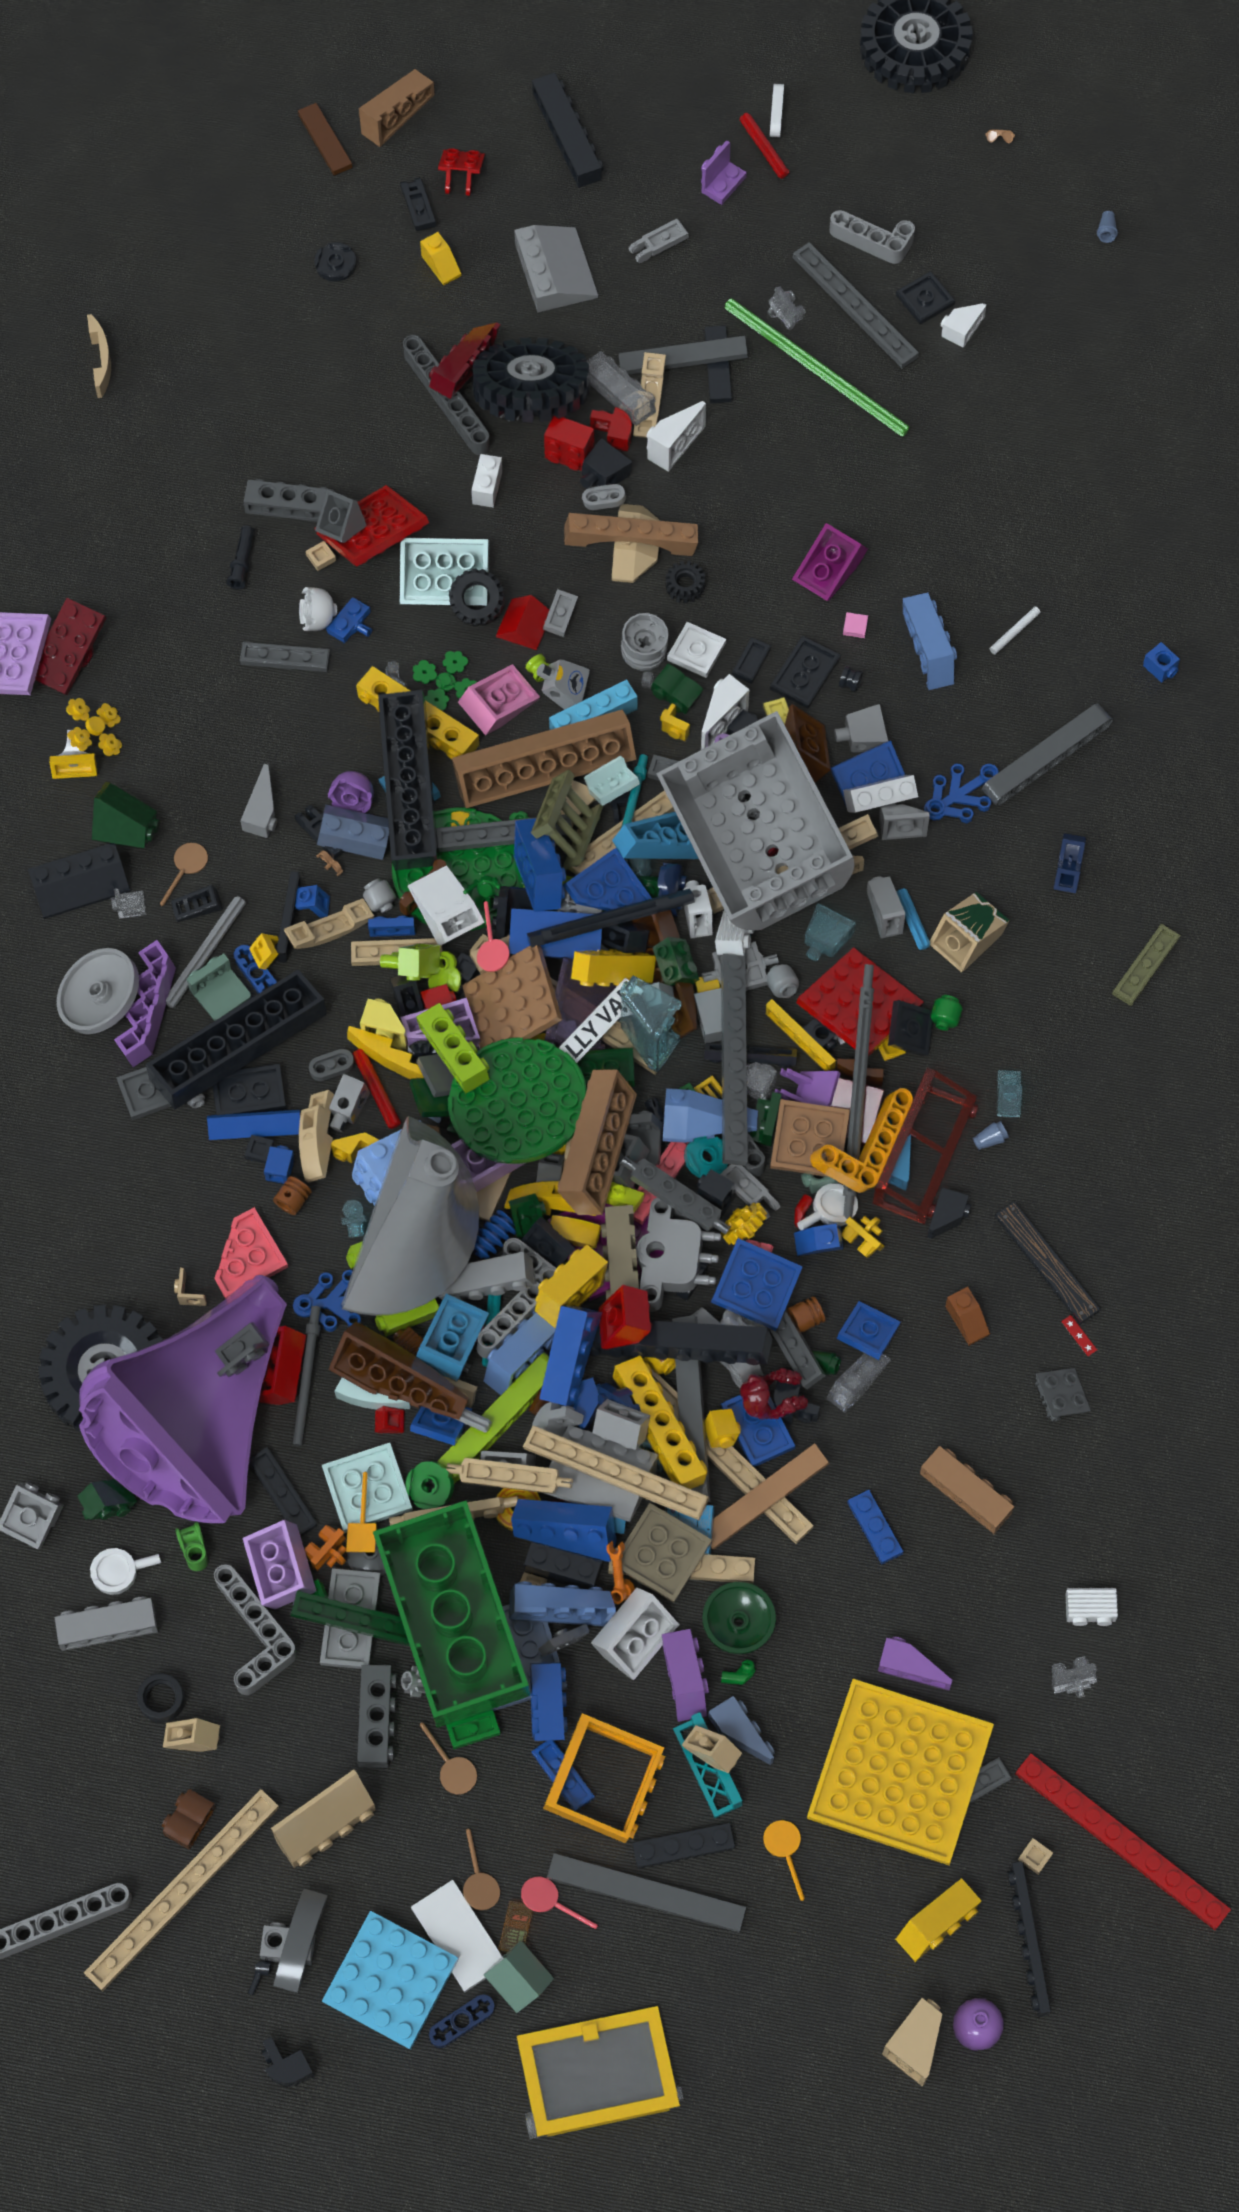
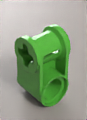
M194 1522L193 1526L181 1530L176 1528L175 1532L187 1565L193 1571H202L207 1567L209 1560L199 1523ZM194 1554H202L199 1560H191Z

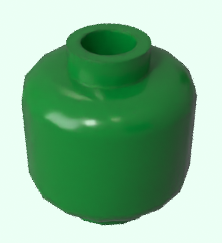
M942 995L941 998H937L934 1001L931 1012V1019L936 1024L935 1027L943 1031L955 1028L960 1021L963 1011L962 1005L953 996Z

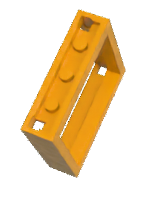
M582 1713L543 1809L626 1843L629 1837L634 1838L639 1825L635 1824L638 1814L643 1815L648 1802L644 1801L646 1793H651L657 1779L653 1778L656 1769L661 1770L666 1757L662 1755L664 1747ZM586 1729L652 1756L622 1831L556 1804Z

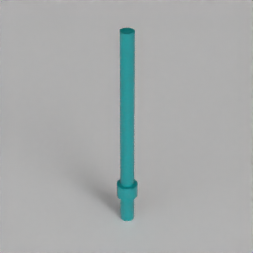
M645 754L639 756L638 764L633 770L640 784L630 791L621 828L624 824L631 823L634 816L641 784L647 774L646 764L648 756Z

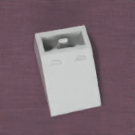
M447 865L408 885L438 945H442L485 923L474 901L468 893L463 894L465 889Z

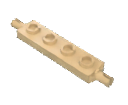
M464 1458L461 1465L448 1463V1468H446L451 1474H459L461 1482L549 1494H555L558 1487L571 1489L573 1486L570 1484L573 1483L572 1478L560 1477L559 1470L553 1468Z
M518 1496L504 1499L497 1497L467 1502L473 1520L476 1517L482 1516L484 1518H495L498 1514L504 1513L505 1508L515 1507ZM448 1506L407 1512L402 1516L389 1517L390 1526Z

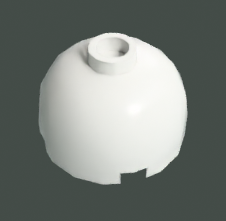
M305 587L302 591L303 594H306L305 599H300L299 604L300 623H305V627L302 629L304 631L323 630L332 622L333 617L336 616L337 605L333 603V599L327 591L320 588Z

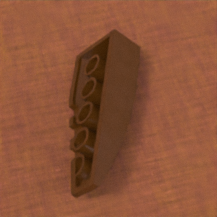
M671 910L629 921L649 930L646 951L643 953L655 955L653 946L667 937L680 938ZM657 960L655 961L653 983H644L645 986L657 982L664 984ZM678 982L672 986L676 1008L665 1011L664 1017L677 1038L681 1039L697 1029L693 985Z
M357 1321L344 1331L328 1369L369 1393L375 1395L378 1393L388 1396V1399L395 1401L398 1399L406 1401L411 1406L418 1408L420 1406L426 1407L431 1412L458 1420L462 1417L469 1401L466 1395L432 1367L396 1343Z

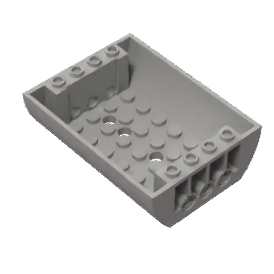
M777 711L656 773L729 920L736 927L746 930H762L842 889L851 877L854 869V858ZM743 794L751 795L747 802L740 801V797ZM752 812L760 813L757 820H750L749 815ZM771 848L779 849L776 856L769 857L767 853ZM779 867H788V870L780 874H777V869Z

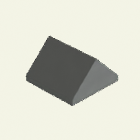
M327 489L315 531L345 543L367 525L356 500Z

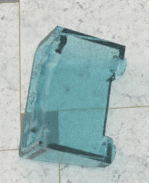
M633 975L629 982L625 981L619 991L622 994L619 1022L621 1023V1029L648 1068L658 1072L680 1040V1035L673 1031L670 1033L669 1029L675 1021L673 1015L677 1009H680L681 1001Z

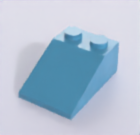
M445 1294L416 1357L439 1374L458 1381L489 1313Z

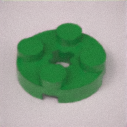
M436 1461L422 1462L408 1473L406 1491L417 1507L431 1509L441 1507L449 1502L454 1491L453 1474L449 1473L446 1470L447 1467ZM430 1479L435 1484V1488L431 1492L429 1487L425 1486V1482H429Z

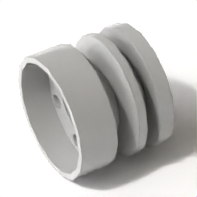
M640 613L630 617L625 623L622 631L621 653L629 666L640 671H646L658 667L664 661L668 643V628L664 621L656 615Z

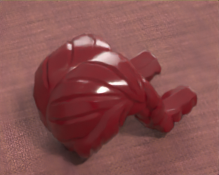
M785 1368L764 1376L755 1373L750 1374L748 1380L743 1382L740 1388V1395L746 1413L761 1420L779 1419V1417L794 1413L796 1410L805 1409L808 1406V1400L804 1396L785 1398L773 1410L768 1405L770 1396L769 1386L772 1382L777 1380L781 1383L797 1385L802 1380L801 1374L797 1371H786Z

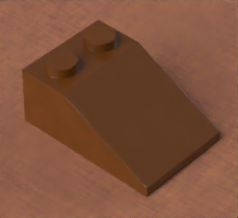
M792 704L788 710L785 727L814 783H816L831 770L825 725Z

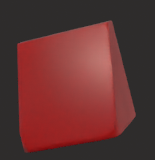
M387 1406L377 1409L375 1411V1432L404 1433V1409Z

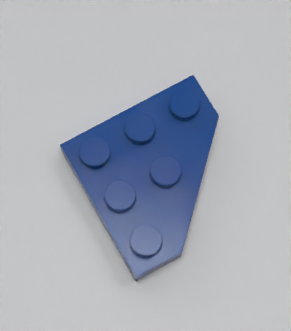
M614 848L563 885L576 904L605 911L652 899L617 848Z

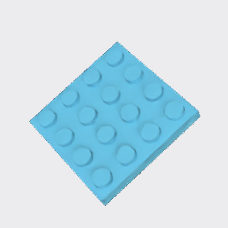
M370 1911L322 2002L411 2050L459 1958Z

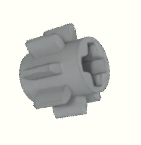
M412 1666L411 1671L406 1670L402 1675L401 1685L405 1689L404 1692L409 1693L410 1697L421 1698V1693H425L417 1666Z

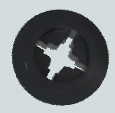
M417 1041L407 1047L408 1053L412 1054V1057L415 1058L437 1054L429 1041Z

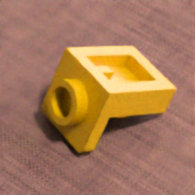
M261 933L249 948L259 969L266 970L277 957L278 953L275 946L279 940L278 936Z

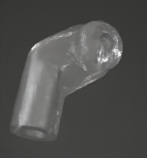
M390 661L385 667V674L407 688L408 683L399 678V664L395 661Z

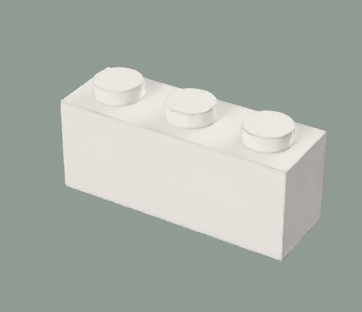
M903 775L843 790L848 812L864 811L918 797L914 775Z

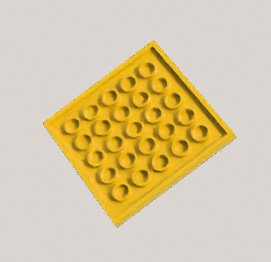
M852 1679L807 1819L950 1866L994 1724Z

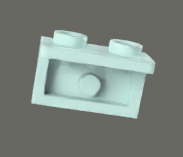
M622 756L615 758L584 777L589 794L602 806L640 784L638 777L627 768Z

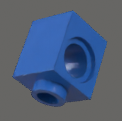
M1160 642L1145 655L1143 666L1162 683L1167 678L1171 679L1177 674L1180 659Z
M270 1146L264 1169L266 1181L283 1184L287 1181V1178L291 1176L295 1160L293 1150L285 1146H277V1148Z

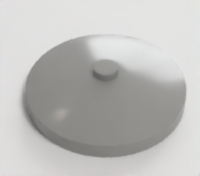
M113 948L98 949L81 957L65 974L58 989L57 1010L62 1021L74 1031L83 1034L99 1033L115 1025L128 1012L138 992L139 974L135 963L126 954Z

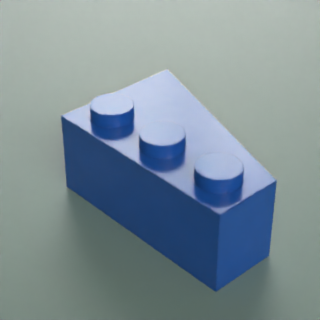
M560 1662L530 1663L532 1738L535 1741L565 1740L564 1732H567V1717H563V1707H566V1692H562V1682H566L565 1667H561Z

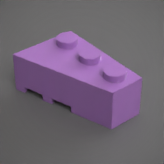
M690 1629L661 1634L678 1722L690 1720L692 1715L699 1712L702 1717H706L705 1693H709L707 1679L701 1678L704 1667L702 1658H697L696 1652H699L697 1637L692 1638Z

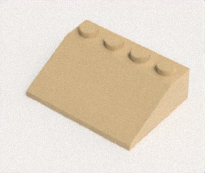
M353 1769L271 1829L278 1846L294 1868L298 1865L302 1867L312 1860L313 1854L319 1850L324 1852L333 1845L332 1841L339 1836L345 1837L352 1832L355 1824L360 1821L364 1823L374 1815L373 1812L376 1808L358 1774Z

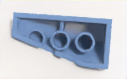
M666 1088L663 1141L687 1143L693 1142L694 1138L706 1136L707 1139L715 1138V1134L722 1133L721 1099L691 1090ZM748 1107L747 1132L757 1131L758 1111Z

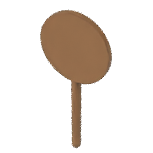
M186 843L177 849L174 855V862L180 872L160 902L161 906H164L184 873L194 874L204 869L208 861V855L203 846L197 843Z
M423 1722L420 1723V1727L446 1762L440 1771L442 1786L448 1792L456 1795L469 1792L477 1780V1772L474 1765L462 1757L449 1759Z
M468 1828L466 1829L475 1874L466 1880L463 1887V1895L471 1907L477 1910H487L492 1908L499 1900L500 1888L492 1876L479 1872L471 1830Z

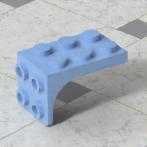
M401 1130L359 1150L357 1153L352 1178L357 1185L362 1187L366 1199L373 1203L374 1206Z

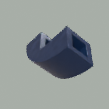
M1064 833L1054 883L1055 890L1076 893L1086 837Z

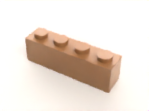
M939 1446L921 1466L920 1474L990 1532L995 1534L1013 1513L1014 1506L1012 1501L1006 1495H1000L993 1490L994 1487L986 1479L981 1480L977 1477L975 1471L969 1465H963L956 1460L957 1457L952 1451L947 1448L944 1450Z

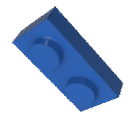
M380 916L368 919L370 937L415 935L414 917L398 916L397 918H385Z

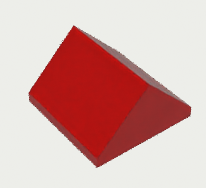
M532 595L511 599L496 637L537 650L545 633L543 627L549 609Z

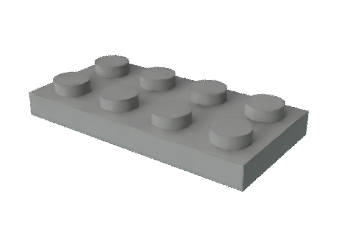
M332 1568L328 1598L376 1611L381 1574ZM325 1625L320 1665L361 1669V1665H370L373 1637Z

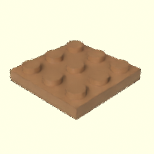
M781 1099L770 1168L829 1177L812 1166L810 1157L814 1151L824 1145H832L844 1152L850 1110ZM822 1153L823 1160L827 1162L826 1155Z

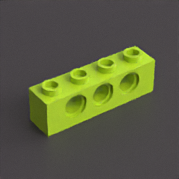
M438 1003L416 1016L420 1030L465 1093L490 1080L487 1073L490 1068L483 1057L479 1059L476 1055L478 1051L472 1041H466V1034L460 1025L456 1026L453 1021L455 1019L448 1008L444 1010L442 1005Z

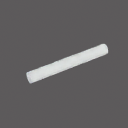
M1033 607L989 648L993 654L999 652L1040 614V610L1037 607Z

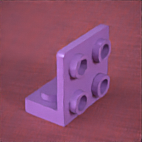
M727 140L722 146L719 145L716 148L714 155L710 159L705 160L701 167L702 193L722 205L746 178L747 172L730 162V142Z

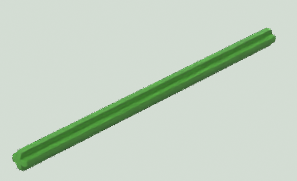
M730 298L725 303L726 310L897 434L905 436L908 433L909 426L736 300Z

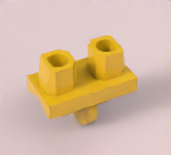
M864 1216L861 1222L866 1225L865 1228L849 1217L845 1221L848 1225L843 1230L842 1237L852 1244L859 1235L862 1236L865 1240L857 1250L868 1258L876 1250L881 1251L885 1247L870 1234L874 1232L879 1236L883 1232L878 1227L880 1222L878 1217L870 1220Z

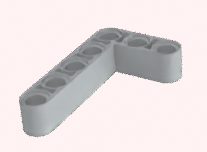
M510 1238L505 1241L502 1256L509 1255V1251H516L517 1253L524 1251L533 1259V1266L536 1267L533 1268L535 1285L528 1286L525 1290L520 1291L479 1333L476 1350L483 1358H487L493 1349H499L503 1345L504 1339L510 1333L514 1334L525 1318L529 1320L533 1316L537 1301H535L536 1298H531L529 1295L534 1294L538 1296V1286L546 1278L550 1279L557 1269L517 1238ZM520 1310L523 1314H516L514 1311ZM499 1326H506L508 1329H507V1330H501V1329H499L498 1327H499ZM483 1342H491L493 1345L486 1346Z
M224 1564L217 1567L214 1572V1579L218 1588L266 1647L264 1651L245 1664L234 1675V1683L238 1692L242 1695H251L292 1664L296 1659L297 1653L293 1641L268 1610L261 1605L260 1600L235 1569L230 1565ZM224 1574L232 1575L231 1580L228 1582H221L220 1578ZM239 1592L247 1594L246 1598L242 1601L234 1599L235 1595ZM254 1610L262 1612L261 1616L257 1619L249 1617L250 1613ZM266 1630H276V1634L273 1637L268 1638L264 1636ZM283 1647L291 1649V1652L286 1656L278 1654L279 1650ZM264 1662L272 1664L271 1668L267 1671L259 1669L260 1665ZM244 1677L252 1679L251 1684L248 1686H241L239 1683Z

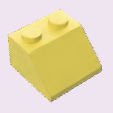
M368 999L360 1021L361 1030L393 1039L392 1048L407 1052L406 1030L391 1005L382 999Z

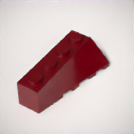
M496 322L473 328L469 334L465 333L460 343L452 347L448 356L444 355L439 366L432 368L429 374L431 378L429 387L451 399L473 376V363L475 359H478L482 351L489 352V347L495 344L501 324Z

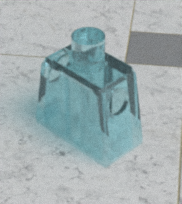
M818 903L805 934L804 943L810 946L806 953L807 957L814 961H818L822 953L829 957H834L855 933L856 923Z

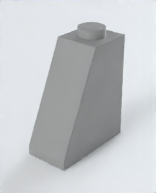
M890 876L873 878L871 881H868L867 894L880 938L903 934L905 911Z

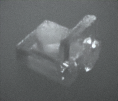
M114 889L115 897L111 898L113 911L118 912L119 919L146 915L143 891L120 894L119 889Z

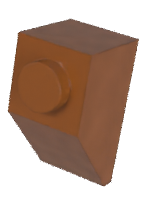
M968 1287L947 1297L945 1307L969 1346L990 1335L981 1308Z

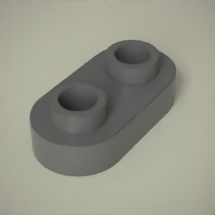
M338 1049L315 1057L309 1063L310 1075L314 1080L324 1081L345 1074L354 1066L353 1055L346 1049ZM340 1061L347 1062L345 1065H339ZM320 1068L325 1069L323 1073L317 1072Z

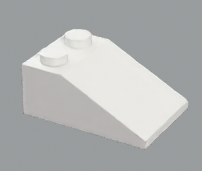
M703 401L660 420L655 427L652 426L646 436L648 438L646 448L648 450L647 459L669 472L705 428L706 403Z
M730 674L725 679H720L714 686V692L702 729L701 750L714 744L715 738L719 734H726L729 724L743 709L748 712L749 689Z

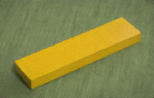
M771 999L766 1004V1015L824 1071H834L836 1060Z

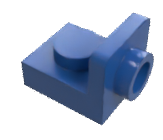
M318 885L300 887L297 889L295 907L298 910L310 909L320 918L327 917L330 896Z

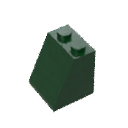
M105 782L94 798L92 840L145 848L148 842L152 841L154 833H157L159 829V819H156L157 811L114 784Z

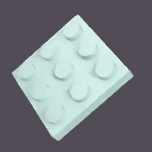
M390 1443L322 1465L344 1533L347 1532L348 1523H360L363 1472L368 1473L365 1523H376L413 1510Z

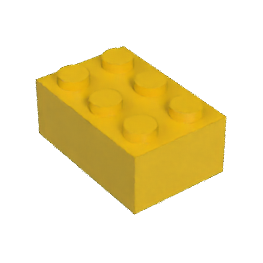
M588 1245L581 1250L577 1249L574 1251L565 1265L563 1263L560 1264L555 1270L554 1275L550 1279H544L538 1286L539 1292L535 1299L537 1301L535 1312L556 1329L560 1307H580L603 1285L608 1262Z

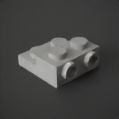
M26 1482L25 1485H16L0 1519V1531L36 1549H41L50 1528L55 1526L64 1505L59 1503L60 1498L54 1494L46 1493V1495L39 1493V1487L32 1483Z

